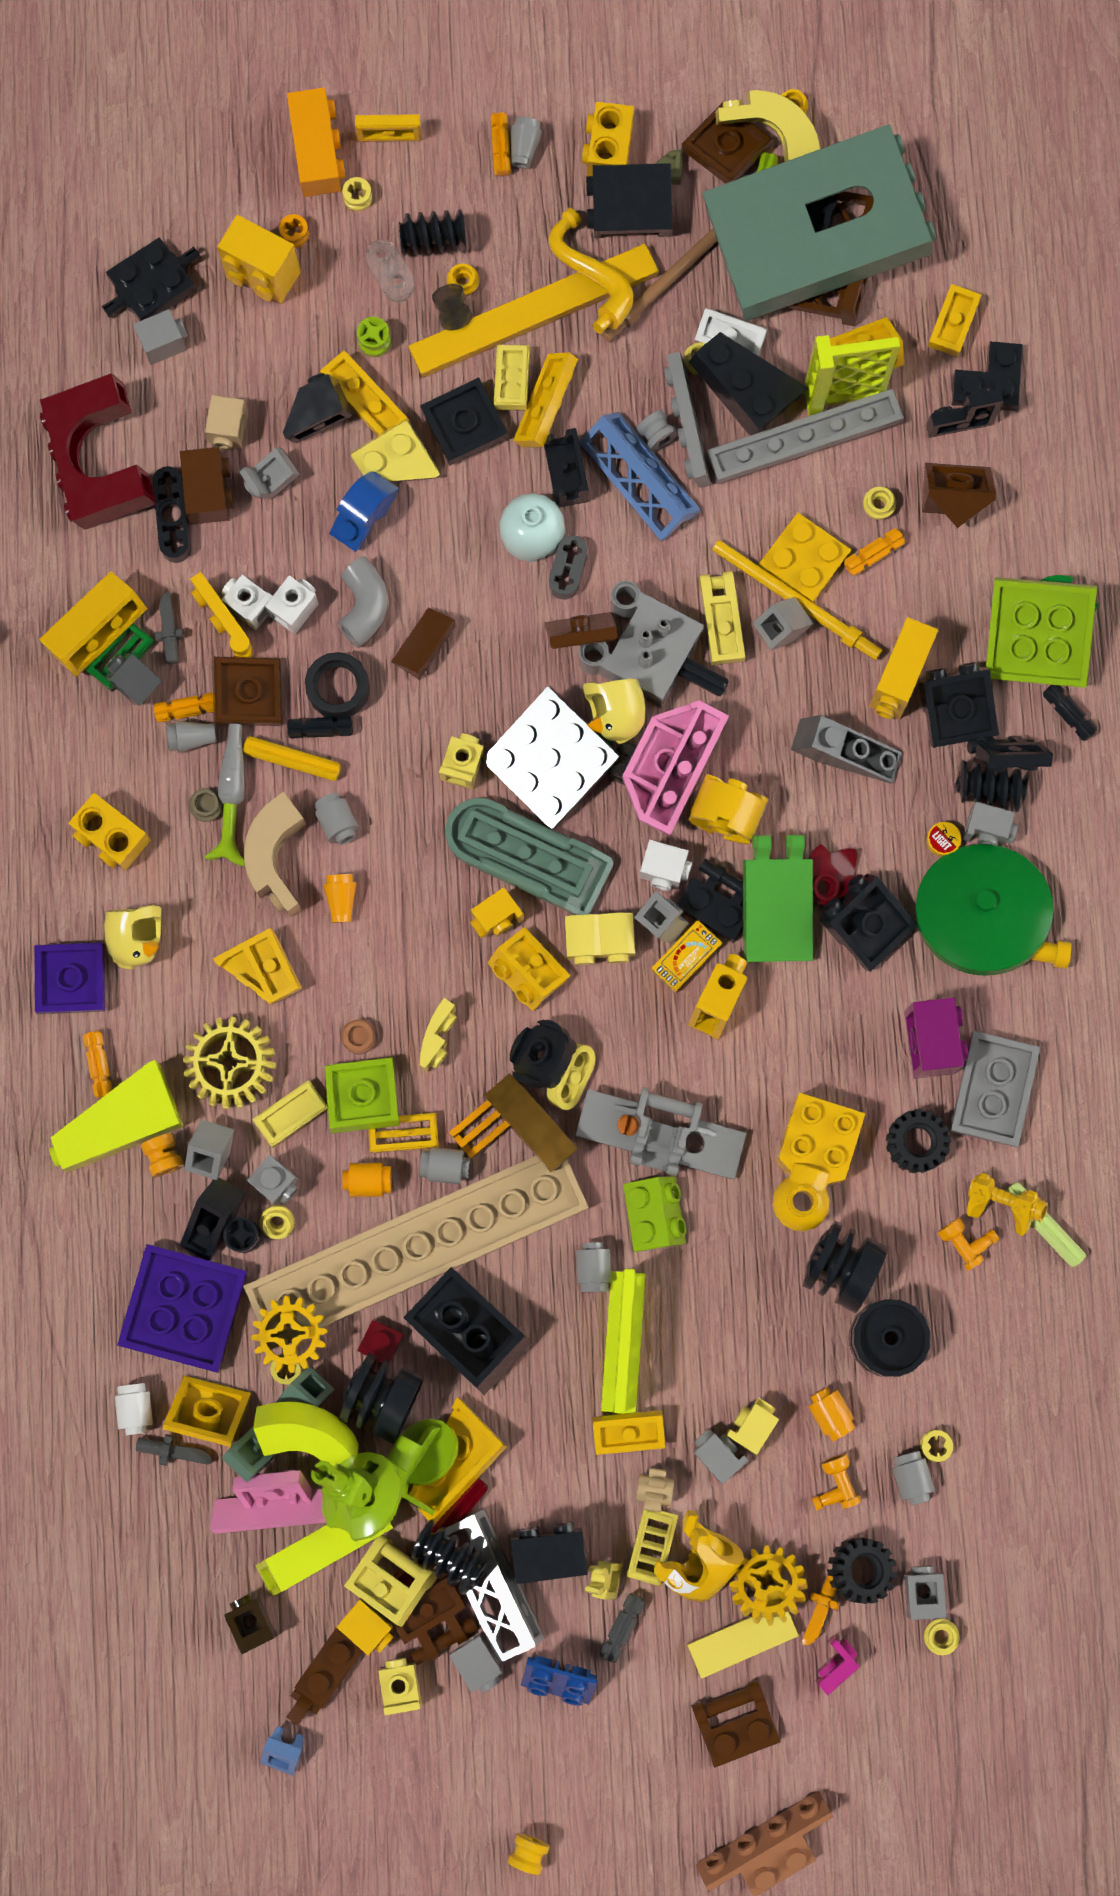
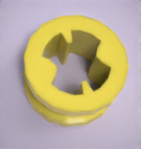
M353 177L343 185V199L349 209L362 211L370 206L372 202L371 187L365 179ZM355 189H362L364 197L359 195L358 200L353 199L351 191L356 193Z
M272 1361L270 1367L271 1376L274 1380L285 1385H289L303 1372V1367L300 1363L296 1364L294 1376L289 1379V1375H285V1379H283L279 1375L280 1372L275 1371V1361Z
M931 1430L922 1436L920 1450L928 1460L941 1462L950 1457L953 1452V1442L947 1433L940 1430ZM938 1436H940L944 1440L942 1447L945 1450L941 1455L939 1452H935V1456H933L929 1452L931 1445L928 1441L931 1437L937 1440Z

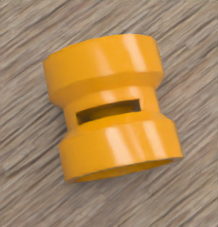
M173 1133L154 1137L140 1145L143 1155L149 1158L150 1165L148 1168L152 1178L169 1174L184 1166L182 1157L176 1154L174 1148L176 1141Z

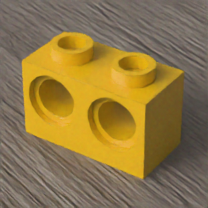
M596 102L594 114L588 113L586 133L591 134L590 144L584 143L582 163L587 164V176H593V165L628 164L634 121V106ZM607 123H612L616 125V127L613 129L604 128L603 125ZM602 153H609L612 155V157L609 159H602L598 155Z
M96 793L89 797L68 822L75 831L72 837L87 849L92 844L100 850L101 853L98 857L112 869L118 865L126 871L151 841L143 830ZM92 818H102V825L98 830H87V824ZM122 837L128 838L126 849L120 852L113 851V844L117 839Z

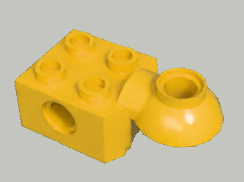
M800 1092L798 1093L776 1159V1163L789 1175L776 1188L772 1204L776 1217L784 1226L791 1230L804 1232L815 1229L825 1220L830 1205L826 1187L842 1183L846 1179L866 1113ZM805 1193L809 1196L811 1207L808 1211H799L794 1207L793 1197L795 1194Z

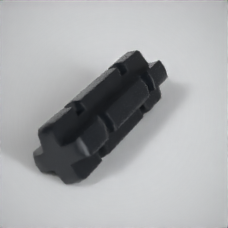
M1050 685L1043 692V697L1050 705L1054 703L1056 706L1054 709L1071 728L1075 727L1077 729L1075 733L1081 740H1088L1097 732V726L1091 719L1086 720V714L1069 695H1064L1065 690L1060 685Z
M349 716L338 717V720H334L333 717L306 718V721L289 719L287 722V733L291 739L303 738V735H307V738L334 737V734L351 736L353 734V721Z

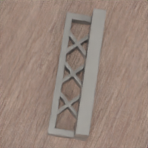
M484 1509L447 1527L444 1539L447 1541L451 1538L450 1534L465 1527L471 1540L467 1555L472 1556L474 1550L476 1552L478 1550L481 1551L479 1560L481 1565L491 1558L483 1585L478 1583L467 1593V1597L498 1663H501L537 1646L545 1637L520 1585L516 1584L515 1574ZM490 1582H491V1584H492V1586H493L494 1589L489 1588ZM486 1594L499 1599L502 1605L499 1618L486 1613L483 1606ZM505 1615L507 1616L509 1622L504 1620ZM504 1627L514 1631L520 1645L504 1651L498 1638L501 1628Z

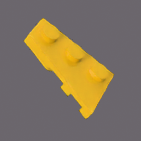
M459 1397L456 1398L452 1406L453 1411L446 1423L455 1431L459 1441L458 1455L453 1466L442 1478L431 1484L413 1485L409 1493L410 1496L435 1510L433 1515L417 1508L428 1521L433 1519L434 1524L507 1448Z

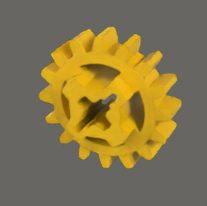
M284 1296L283 1305H279L276 1300H271L272 1310L269 1312L261 1308L259 1312L264 1319L262 1322L253 1321L252 1324L259 1328V1334L251 1336V1340L260 1341V1346L254 1350L255 1354L265 1352L266 1357L263 1364L268 1365L275 1361V1371L281 1372L285 1364L288 1365L290 1373H295L296 1364L299 1363L304 1369H308L309 1363L307 1359L311 1357L314 1360H319L320 1356L316 1352L317 1347L326 1348L327 1346L325 1342L320 1340V1335L328 1333V1329L319 1327V1323L325 1319L324 1315H313L317 1307L314 1304L304 1308V1298L299 1297L296 1303L292 1304L290 1296ZM295 1311L303 1314L309 1320L311 1326H302L296 1319ZM281 1313V1321L274 1329L267 1330L272 1319ZM291 1324L293 1330L305 1332V1334L294 1337L290 1345L287 1339L274 1337L276 1334L287 1331V1325ZM312 1339L309 1348L302 1355L298 1356L299 1347L305 1340ZM276 1342L283 1348L284 1358L275 1354L268 1343Z
M765 1545L763 1554L760 1555L753 1548L751 1549L752 1558L750 1560L744 1558L741 1564L742 1569H738L733 1575L738 1581L729 1583L731 1591L736 1593L732 1597L734 1604H742L740 1611L744 1617L752 1612V1618L756 1624L760 1622L762 1617H765L768 1625L772 1626L774 1617L778 1616L785 1623L787 1622L785 1613L790 1611L797 1615L799 1612L795 1603H805L806 1601L805 1594L799 1591L808 1588L806 1579L801 1578L805 1574L803 1566L795 1567L797 1561L793 1554L785 1559V1553L781 1547L778 1548L775 1554H771L769 1546ZM783 1569L792 1578V1585L787 1580L782 1579ZM770 1581H774L775 1586L769 1585ZM762 1585H767V1590H763ZM746 1586L749 1587V1590L755 1592L754 1602L747 1596Z

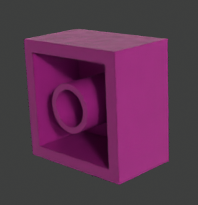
M954 997L913 1002L904 1012L913 1078L955 1074L964 1067V1061L968 1060L966 1040H960L959 1027L963 1026L961 1006H955Z

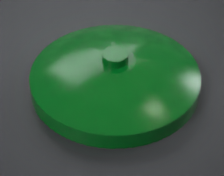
M975 844L958 848L956 851L942 856L928 869L918 889L915 917L924 943L943 963L968 974L982 976L998 975L1021 967L1041 949L1052 924L1053 900L1045 878L1024 856L1001 846Z

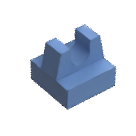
M277 1726L272 1735L267 1739L260 1763L294 1776L302 1752L304 1736L297 1734L292 1744L284 1743L281 1740L284 1728Z

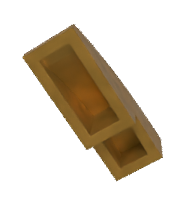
M510 1073L484 1094V1097L550 1173L578 1150L560 1127Z

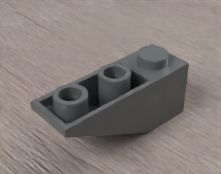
M822 715L799 720L791 747L792 751L816 762L890 784L894 782L902 754L897 749Z

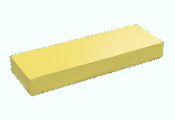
M789 1612L785 1613L787 1619L785 1623L778 1616L774 1617L772 1626L768 1625L765 1617H762L760 1622L756 1624L752 1616H749L687 1643L701 1679L798 1637L799 1635Z

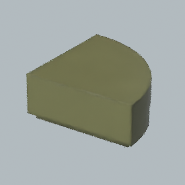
M673 150L666 153L655 164L671 163V184L681 185L682 150Z

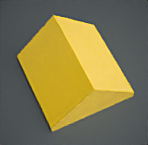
M184 1375L164 1421L163 1429L232 1447L240 1438L251 1393Z

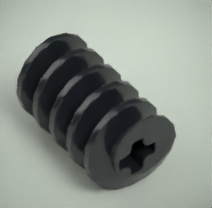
M461 209L457 210L455 219H452L449 211L445 210L442 220H439L436 212L432 211L429 221H426L422 212L418 213L416 222H413L409 213H405L403 223L399 221L402 256H406L409 246L412 247L415 255H419L422 245H424L428 254H432L435 244H437L441 253H445L448 243H450L453 252H458L461 242H463L466 248L465 220Z
M961 760L956 777L955 794L960 793L961 803L964 804L969 795H973L974 803H980L981 799L986 797L987 805L993 806L996 799H1000L1001 809L1004 810L1009 801H1012L1014 811L1018 812L1026 797L1029 771L1026 772L1023 779L1020 770L1016 768L1009 777L1007 770L997 772L995 775V771L989 770L987 767L981 772L979 762H974L968 771L967 762Z
M431 1519L420 1532L413 1546L411 1560L418 1563L424 1559L423 1568L427 1571L436 1566L435 1576L441 1579L448 1574L447 1584L453 1587L460 1582L458 1592L465 1595L480 1582L491 1563V1558L481 1565L479 1563L481 1551L478 1550L472 1556H468L470 1544L466 1542L459 1549L456 1548L458 1536L454 1534L446 1541L444 1539L446 1528L443 1526L434 1533L432 1531L434 1520Z

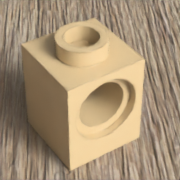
M211 395L205 434L209 444H212L213 447H220V450L226 451L232 450V447L242 449L248 415L243 399Z

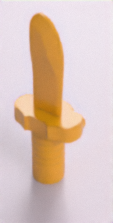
M828 1574L820 1595L811 1592L809 1600L817 1604L802 1640V1644L806 1646L814 1643L819 1637L829 1608L838 1611L840 1603L833 1601L837 1588L831 1587L830 1581L833 1580V1576H828Z

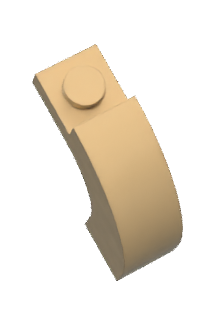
M282 792L267 803L254 818L245 840L244 862L248 878L260 899L272 891L273 893L268 898L278 912L281 913L286 910L289 916L292 917L302 909L279 878L276 860L283 843L304 828L306 823L287 795Z

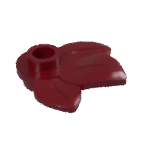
M819 844L811 852L808 859H813V902L824 905L833 898L838 897L841 899L849 891L846 886L855 877L853 874L857 864V850L841 849L830 854L824 845ZM821 881L827 884V892L825 894H821L818 891V884Z

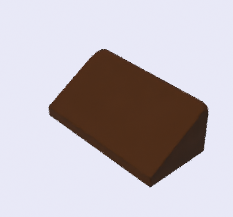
M427 608L391 662L420 680L456 627L455 620L431 608Z

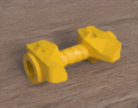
M980 1173L975 1175L971 1182L966 1213L969 1217L979 1218L991 1200L1009 1206L1015 1220V1230L1019 1235L1023 1236L1030 1229L1032 1221L1042 1222L1048 1209V1202L1042 1201V1198H1039L1038 1194L1032 1190H1024L1020 1195L998 1189L995 1187L993 1178H990L988 1174Z

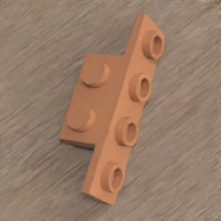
M815 1792L715 1853L708 1855L705 1859L698 1862L696 1867L708 1891L740 1873L753 1896H758L816 1861L803 1835L833 1818V1815L821 1794Z

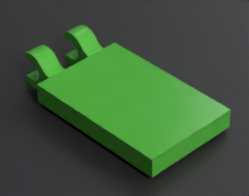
M786 835V859H769L771 836L752 837L753 859L743 860L744 959L747 962L813 961V859H803L805 848L804 835Z

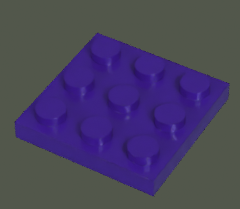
M146 1244L117 1346L219 1373L248 1271Z

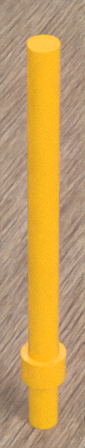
M720 539L713 546L712 551L784 600L795 597L808 616L841 637V642L849 648L855 647L875 661L883 650L862 636V631L853 625L848 627Z

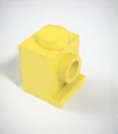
M461 733L459 738L451 736L443 764L440 767V780L473 790L481 759L484 755V746L478 744V738ZM462 752L468 754L469 757L466 761L461 762L456 759L457 754Z
M757 1398L750 1409L744 1406L736 1417L734 1424L738 1426L737 1430L734 1432L728 1429L725 1435L757 1455L779 1421V1418L773 1415L776 1409L764 1400Z
M406 1657L385 1661L386 1667L380 1668L378 1671L384 1715L420 1709L422 1702L415 1662L407 1663ZM397 1679L402 1680L405 1683V1690L400 1693L395 1692L392 1688L393 1681Z

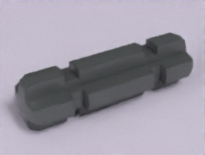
M632 1593L628 1594L623 1604L625 1608L623 1611L620 1610L608 1634L609 1640L608 1642L605 1641L600 1651L602 1658L612 1663L618 1661L622 1653L620 1648L622 1645L625 1646L637 1622L636 1616L641 1614L645 1606V1601L641 1597Z

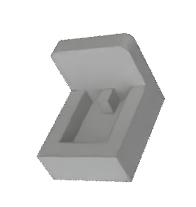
M277 447L253 468L244 467L239 471L245 480L243 484L246 490L254 497L273 499L299 475L283 449Z

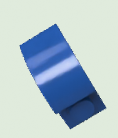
M371 471L363 475L351 486L336 509L339 511V514L329 534L353 551L360 550L374 522L386 516L399 488L376 472Z

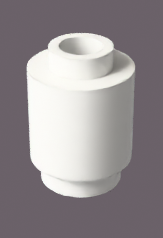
M145 1383L118 1386V1395L114 1396L118 1430L125 1429L126 1436L147 1433L146 1426L153 1425L150 1392H146Z

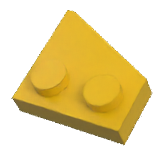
M271 928L213 958L218 966L223 967L235 976L238 981L251 988L269 1004L273 1005L302 989L274 930Z

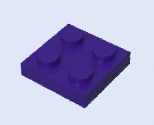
M103 943L34 945L36 1014L105 1012V945Z

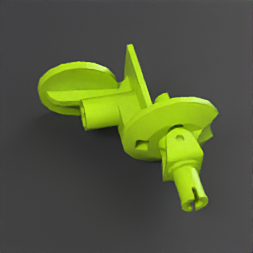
M421 1420L406 1428L399 1435L387 1458L380 1454L365 1452L352 1455L341 1464L336 1463L335 1466H332L327 1461L318 1462L314 1467L318 1468L320 1472L317 1473L312 1470L311 1477L316 1484L323 1486L320 1491L323 1493L322 1513L327 1526L346 1530L354 1541L371 1538L386 1528L395 1516L401 1499L433 1515L435 1510L410 1496L407 1490L410 1484L417 1486L431 1484L442 1478L450 1470L458 1455L459 1441L455 1431L440 1420Z

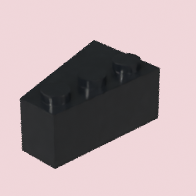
M719 332L696 351L689 361L691 366L750 436L759 433L796 402L808 389L799 381L722 332Z

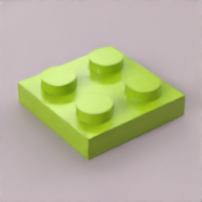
M393 1057L325 1065L329 1129L331 1134L400 1126Z

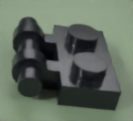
M982 736L979 740H969L967 743L968 753L976 754L975 756L987 769L1003 772L1007 768L1015 767L1027 771L1038 770V767L1052 766L1053 753L1041 742H1034L1033 739L1009 736L1007 739L996 740L992 736Z
M705 858L698 870L709 876L708 880L703 884L697 879L692 878L677 905L683 910L684 914L696 921L699 920L704 926L733 943L743 927V907L740 906L743 901V880L727 872V867L719 862L714 864ZM718 882L735 891L731 900L714 890Z

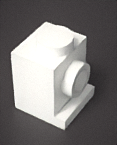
M241 575L238 580L232 578L226 583L222 590V595H224L222 602L231 613L256 631L268 617L265 605L272 598V595L268 592L266 593L244 575ZM245 593L251 594L249 600H240Z

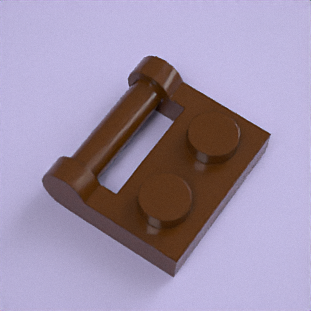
M758 1680L747 1683L748 1687L709 1703L702 1705L701 1702L691 1705L714 1768L781 1742ZM754 1701L757 1710L710 1727L708 1718Z

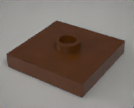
M722 102L682 143L681 150L726 184L739 179L761 157V154L772 145L773 138L752 122L716 125L715 112L718 108L723 107Z
M610 612L579 615L568 619L545 622L547 637L553 649L616 640L618 638L617 627Z
M214 656L212 659L214 724L281 726L280 659Z

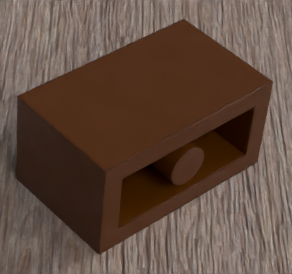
M220 447L180 451L185 512L190 525L230 521L229 509H234L232 489L226 488V478L231 477L229 458H223Z

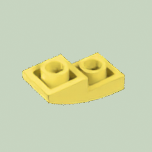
M443 998L433 1014L423 1039L420 1066L425 1072H428L431 1067L437 1069L448 1054L444 1050L447 1043L438 1034L441 1031L446 1034L455 1023L457 1017L453 1015L456 1012L455 1005L446 998Z

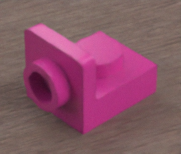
M832 1636L828 1640L841 1658L837 1661L831 1658L817 1671L820 1677L815 1681L827 1696L860 1667L854 1661L858 1653L845 1638L838 1642Z

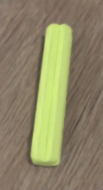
M1015 1182L1005 1191L1020 1195L1026 1189L1020 1183ZM1047 1212L1042 1222L1032 1221L1031 1225L1071 1267L1078 1266L1085 1259V1252Z

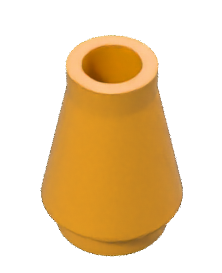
M353 874L326 875V884H323L332 923L352 922V909L357 883L353 882Z

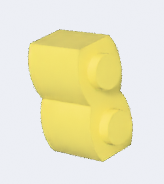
M633 913L565 916L567 960H574V965L595 964V959L608 958L609 964H622L629 962L628 957H635Z

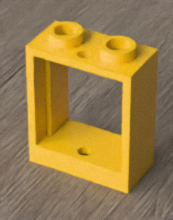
M909 617L906 618L869 705L870 708L875 709L874 712L878 716L890 720L894 717L897 719L901 718L938 629Z

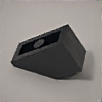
M320 373L314 375L307 380L308 384L299 388L283 430L285 439L298 443L353 416L339 380L330 374Z
M220 1177L217 1180L213 1179L196 1201L180 1246L204 1260L210 1261L224 1239L223 1231L226 1224L236 1218L246 1192Z

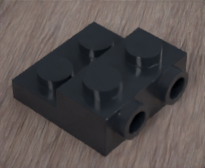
M971 662L959 665L958 672L946 674L945 668L926 671V678L918 679L923 712L926 713L930 743L933 748L977 740L982 736L993 737L999 735L990 669L979 667V662Z
M859 874L848 882L846 887L849 891L841 899L838 897L833 898L823 907L825 914L819 920L836 941L844 945L866 971L871 972L918 924L878 876L871 874L863 876Z

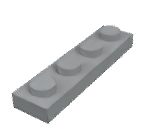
M680 351L668 354L669 366L665 367L664 371L668 386H674L676 397L671 398V404L675 417H681L683 428L677 430L681 447H687L689 459L684 460L688 478H694L699 488L712 485L684 359Z

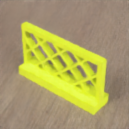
M829 335L815 337L804 384L808 387L804 393L808 416L823 412L824 406L853 402L886 391L900 349L899 337L831 346Z
M624 1269L623 1272L611 1271L612 1282H610L601 1402V1411L622 1414L636 1413L646 1277L644 1273H635L634 1269Z

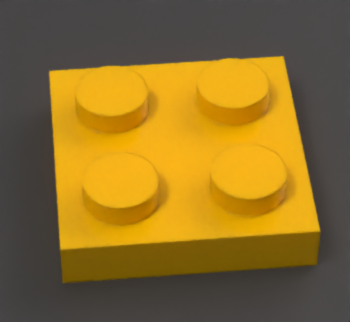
M797 512L760 561L759 566L814 603L844 563V560L850 555L851 549Z

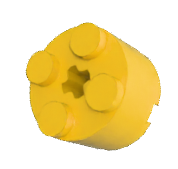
M706 774L690 811L689 821L705 832L713 834L715 831L724 835L723 839L748 845L756 832L768 798L758 793L747 792L748 785L739 780L729 778L728 782L724 783L723 780Z

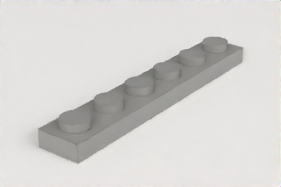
M890 389L708 449L706 456L716 483L720 484L903 422L904 417L894 391Z

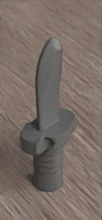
M167 592L162 596L159 605L163 630L155 632V640L157 642H164L166 664L172 665L180 662L177 640L184 638V630L175 629L171 594Z
M166 1434L164 1442L139 1437L136 1443V1451L159 1455L160 1465L167 1466L170 1457L206 1465L212 1462L210 1455L201 1449L173 1445L174 1435Z

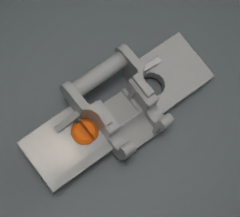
M642 1087L638 1103L588 1089L575 1136L631 1152L629 1163L637 1166L643 1165L677 1176L678 1165L734 1180L747 1133L699 1120L702 1103L695 1102L693 1105L650 1093L648 1088ZM645 1106L689 1117L687 1128L680 1126L677 1128L652 1121L651 1118L643 1115ZM697 1134L702 1138L703 1148L699 1153H690L685 1148L688 1135Z

